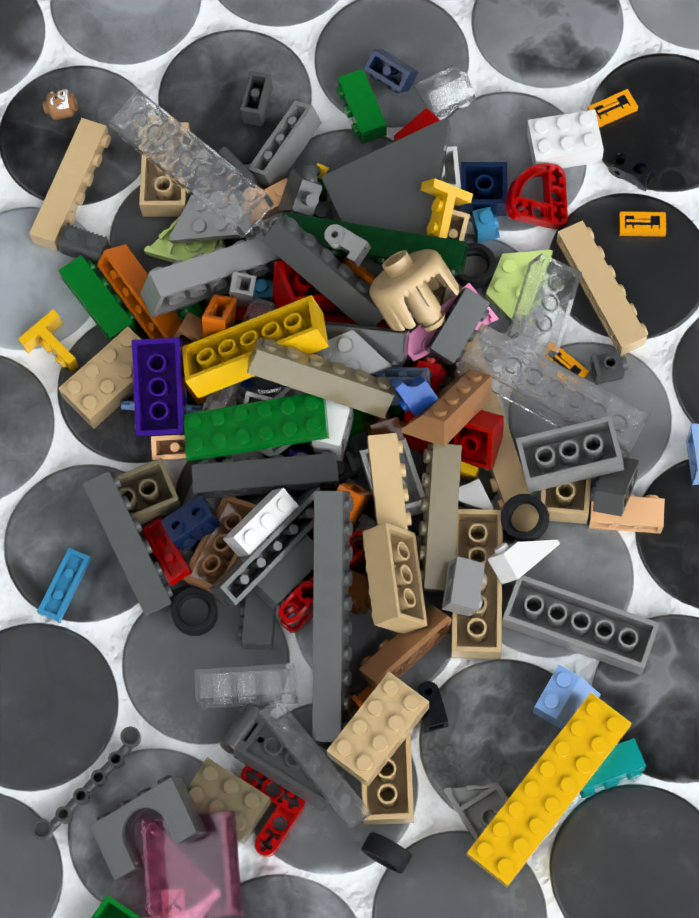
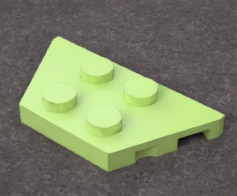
M178 217L171 224L170 228L158 235L159 239L151 246L145 247L144 253L145 255L173 263L177 260L186 261L192 259L193 256L199 253H204V255L211 253L218 247H225L224 239L172 244L169 241V236L179 219Z
M552 250L502 254L487 289L486 298L493 305H496L505 317L507 316L515 325H519L520 331H522L552 258Z

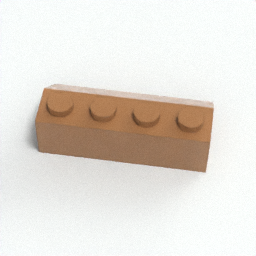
M470 369L457 377L436 395L439 400L416 417L414 416L402 428V433L445 446L491 400V375L482 373L479 370Z
M234 497L222 498L215 512L222 525L216 528L213 533L201 539L188 564L192 573L182 580L194 587L208 591L213 597L217 598L209 588L240 558L223 538L256 504Z
M431 604L428 608H425L428 626L406 634L396 632L397 635L393 639L383 641L377 648L379 651L372 657L368 655L360 662L359 675L373 689L378 686L388 671L397 678H400L451 632V618Z

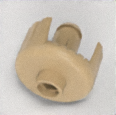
M423 249L411 254L403 250L385 260L382 264L384 271L373 281L369 294L388 326L394 331H405V328L412 329L416 327L409 313L410 310L417 323H422L421 328L425 331L430 332L440 327L445 322V313L440 312L442 307L431 290L439 289V281L443 287H448L449 285L456 296L459 294V285L440 254L432 249Z

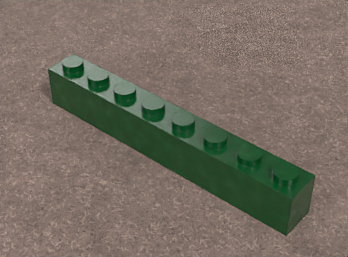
M282 213V216L286 214L288 217L296 220L305 232L312 234L316 241L324 248L332 251L336 258H341L342 255L348 256V253L342 249L332 248L326 241L325 231L333 224L342 226L369 243L371 249L363 261L370 259L374 260V263L382 265L390 256L403 250L411 254L423 249H432L440 254L453 277L457 276V274L463 275L469 248L466 241L292 213Z

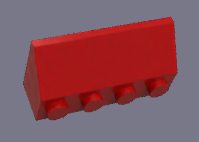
M480 410L447 444L462 445V462L492 470L503 438L504 416ZM404 411V425L414 417L410 411L407 413ZM404 434L410 449L424 452L432 444V442Z

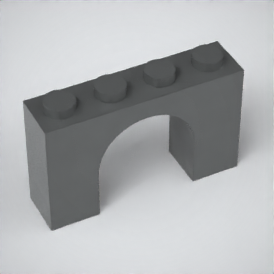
M171 775L161 778L157 781V786L152 789L149 787L137 793V798L118 804L117 810L98 816V821L90 826L114 880H127L146 868L133 836L135 823L144 811L154 809L162 815L176 844H187L207 832L182 777H171Z

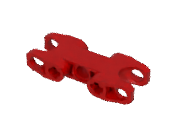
M362 529L354 531L352 536H350L353 558L349 563V568L356 572H359L366 564V558L363 557L365 554L364 549H356L360 546L363 547V539L357 540L352 544L354 538L363 537ZM313 576L307 582L300 584L279 608L280 624L290 634L298 632L313 618ZM290 614H297L295 617L288 618ZM300 620V622H299V624H298L297 626H294V627L289 626V625H292V624L297 623V622Z

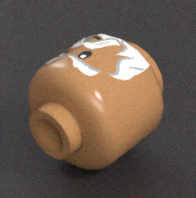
M67 89L49 92L46 96V101H43L45 114H49L53 120L71 118L74 115V111L78 109L74 93H70Z

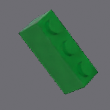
M360 69L338 77V86L335 87L339 100H344L345 105L343 108L346 117L352 119L353 124H351L354 136H359L362 144L386 136L387 124L364 70Z

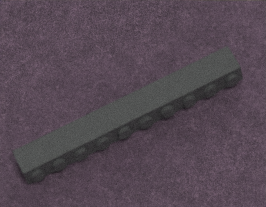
M314 491L312 741L334 742L349 723L348 711L352 707V699L349 696V686L352 683V673L349 671V661L352 659V648L349 646L352 622L349 621V611L352 610L353 602L352 597L349 596V586L352 585L353 575L349 571V563L353 558V549L350 546V536L353 534V524L350 521L353 498L350 496V491Z

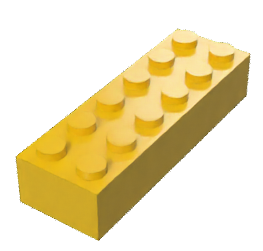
M310 295L183 346L182 355L185 381L197 398L254 377V375L247 373L249 357L258 337L274 340L277 344L286 347H295L307 354H312L329 347L324 314L313 296Z

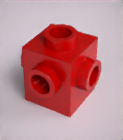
M424 356V360H418L417 365L413 364V367L429 368V371L432 373V377H430L431 389L434 393H437L440 383L445 381L446 369H442L443 363H438V358Z

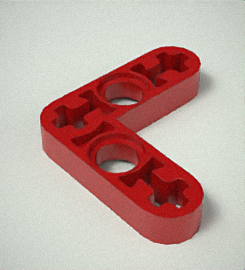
M245 766L241 772V779L258 789L260 783L256 780L248 782L249 778L246 775L248 772L253 773L255 770ZM257 772V777L263 781L265 776ZM266 779L262 784L261 790H259L270 797L271 802L277 806L255 840V849L262 857H271L277 852L305 808V800L290 791L286 793V796L292 800L298 797L299 807L294 806L290 809L289 802L284 798L282 803L278 802L283 797L285 790H287L280 786L278 795L269 796L266 793V788L269 784L275 783L270 779ZM282 817L287 820V827L284 830L277 831L274 829L273 822L276 818ZM268 829L274 835L280 836L278 840L275 837L271 840V850L261 851L262 845L260 842H266L270 838V834L266 833Z

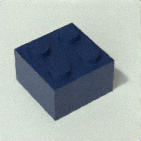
M461 162V189L473 194L471 203L461 205V212L472 216L473 210L490 207L493 214L507 216L505 209L507 162Z

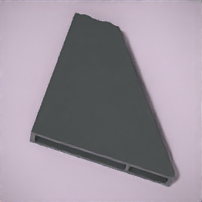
M446 117L321 176L341 222L427 235V226L431 219V207L435 196L422 192L420 189L423 181L434 178L442 179L451 130L448 118ZM365 259V261L361 262L362 267L375 277L384 271L382 265L374 263V260Z

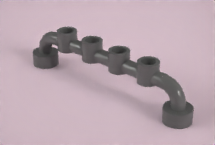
M129 726L122 730L120 739L123 746L118 751L109 754L108 762L100 770L92 772L91 779L86 785L74 791L73 798L65 806L59 807L56 810L55 817L50 822L45 819H39L34 822L32 834L40 841H46L51 838L53 832L62 823L67 824L72 820V813L79 805L88 804L90 794L96 787L106 785L108 781L107 776L114 768L119 769L124 766V758L141 742V734L137 728ZM115 757H120L118 763H113ZM98 775H103V779L100 782L95 781ZM85 793V798L78 800L79 794ZM62 812H68L66 818H60Z

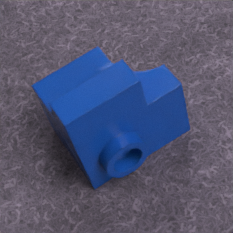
M420 375L411 381H402L396 377L389 382L400 398L397 402L405 413L410 411L415 417L439 400L427 381Z

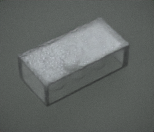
M543 253L530 261L505 343L544 361L558 354L582 272Z
M295 664L195 669L196 701L201 710L246 707L247 704L254 706L297 704L299 700Z

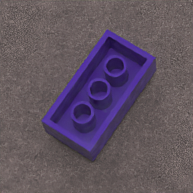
M181 338L132 340L136 436L185 435L183 414H186V394L182 355L183 340Z

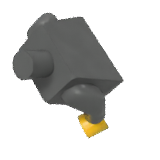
M317 163V165L304 166L302 171L291 169L277 210L312 217L322 191V184L318 181V178L322 179L321 176L325 175L330 168Z

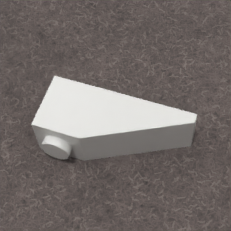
M558 540L516 542L510 545L505 542L494 549L495 553L487 560L501 584L519 579L560 543Z

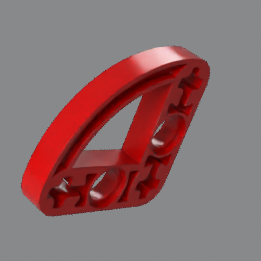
M543 163L529 167L518 175L511 183L507 192L505 203L507 215L516 221L550 229H558L566 224L568 210L564 170L556 164ZM542 176L543 202L520 197L521 191L529 179ZM551 192L557 194L559 202L552 198ZM533 208L540 212V218L534 215Z

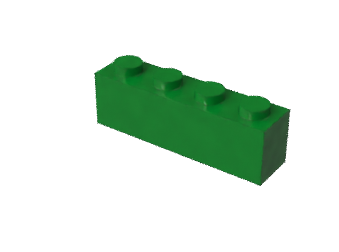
M80 255L58 270L63 282L110 342L127 327L134 333L136 332L134 325L136 319L129 310L124 311L121 307L123 305L121 299L116 293L113 295L108 290L110 288L109 284L103 276L99 278L96 275L97 269L90 260L86 261Z

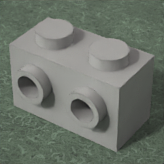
M459 556L448 563L442 610L471 616L481 608L483 603L481 588L486 580V573L484 572L485 563Z

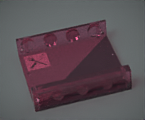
M235 811L199 814L207 832L187 844L175 843L164 818L141 819L140 836L143 840L142 863L145 867L143 886L147 897L145 913L148 918H210L243 915Z

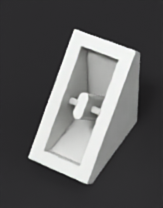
M480 479L459 487L458 508L494 510Z

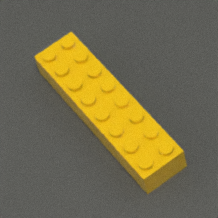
M591 692L468 850L467 857L507 888L622 739L632 723Z

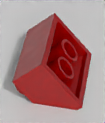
M276 261L274 263L272 297L277 309L312 295L322 312L340 311L336 305L286 262Z

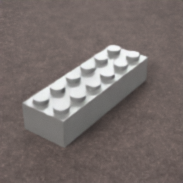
M262 233L249 241L240 240L227 248L223 246L218 247L213 252L205 255L204 253H199L186 261L177 260L170 266L153 268L148 273L140 295L153 318L211 299L214 294L223 295L229 293L233 271L256 276V279H272L274 276V263L283 260L261 242L266 236L265 233Z
M524 575L516 580L502 619L503 627L641 676L660 625L658 622Z

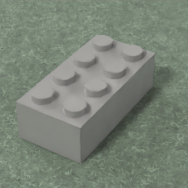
M612 416L516 438L529 493L624 470L623 458Z

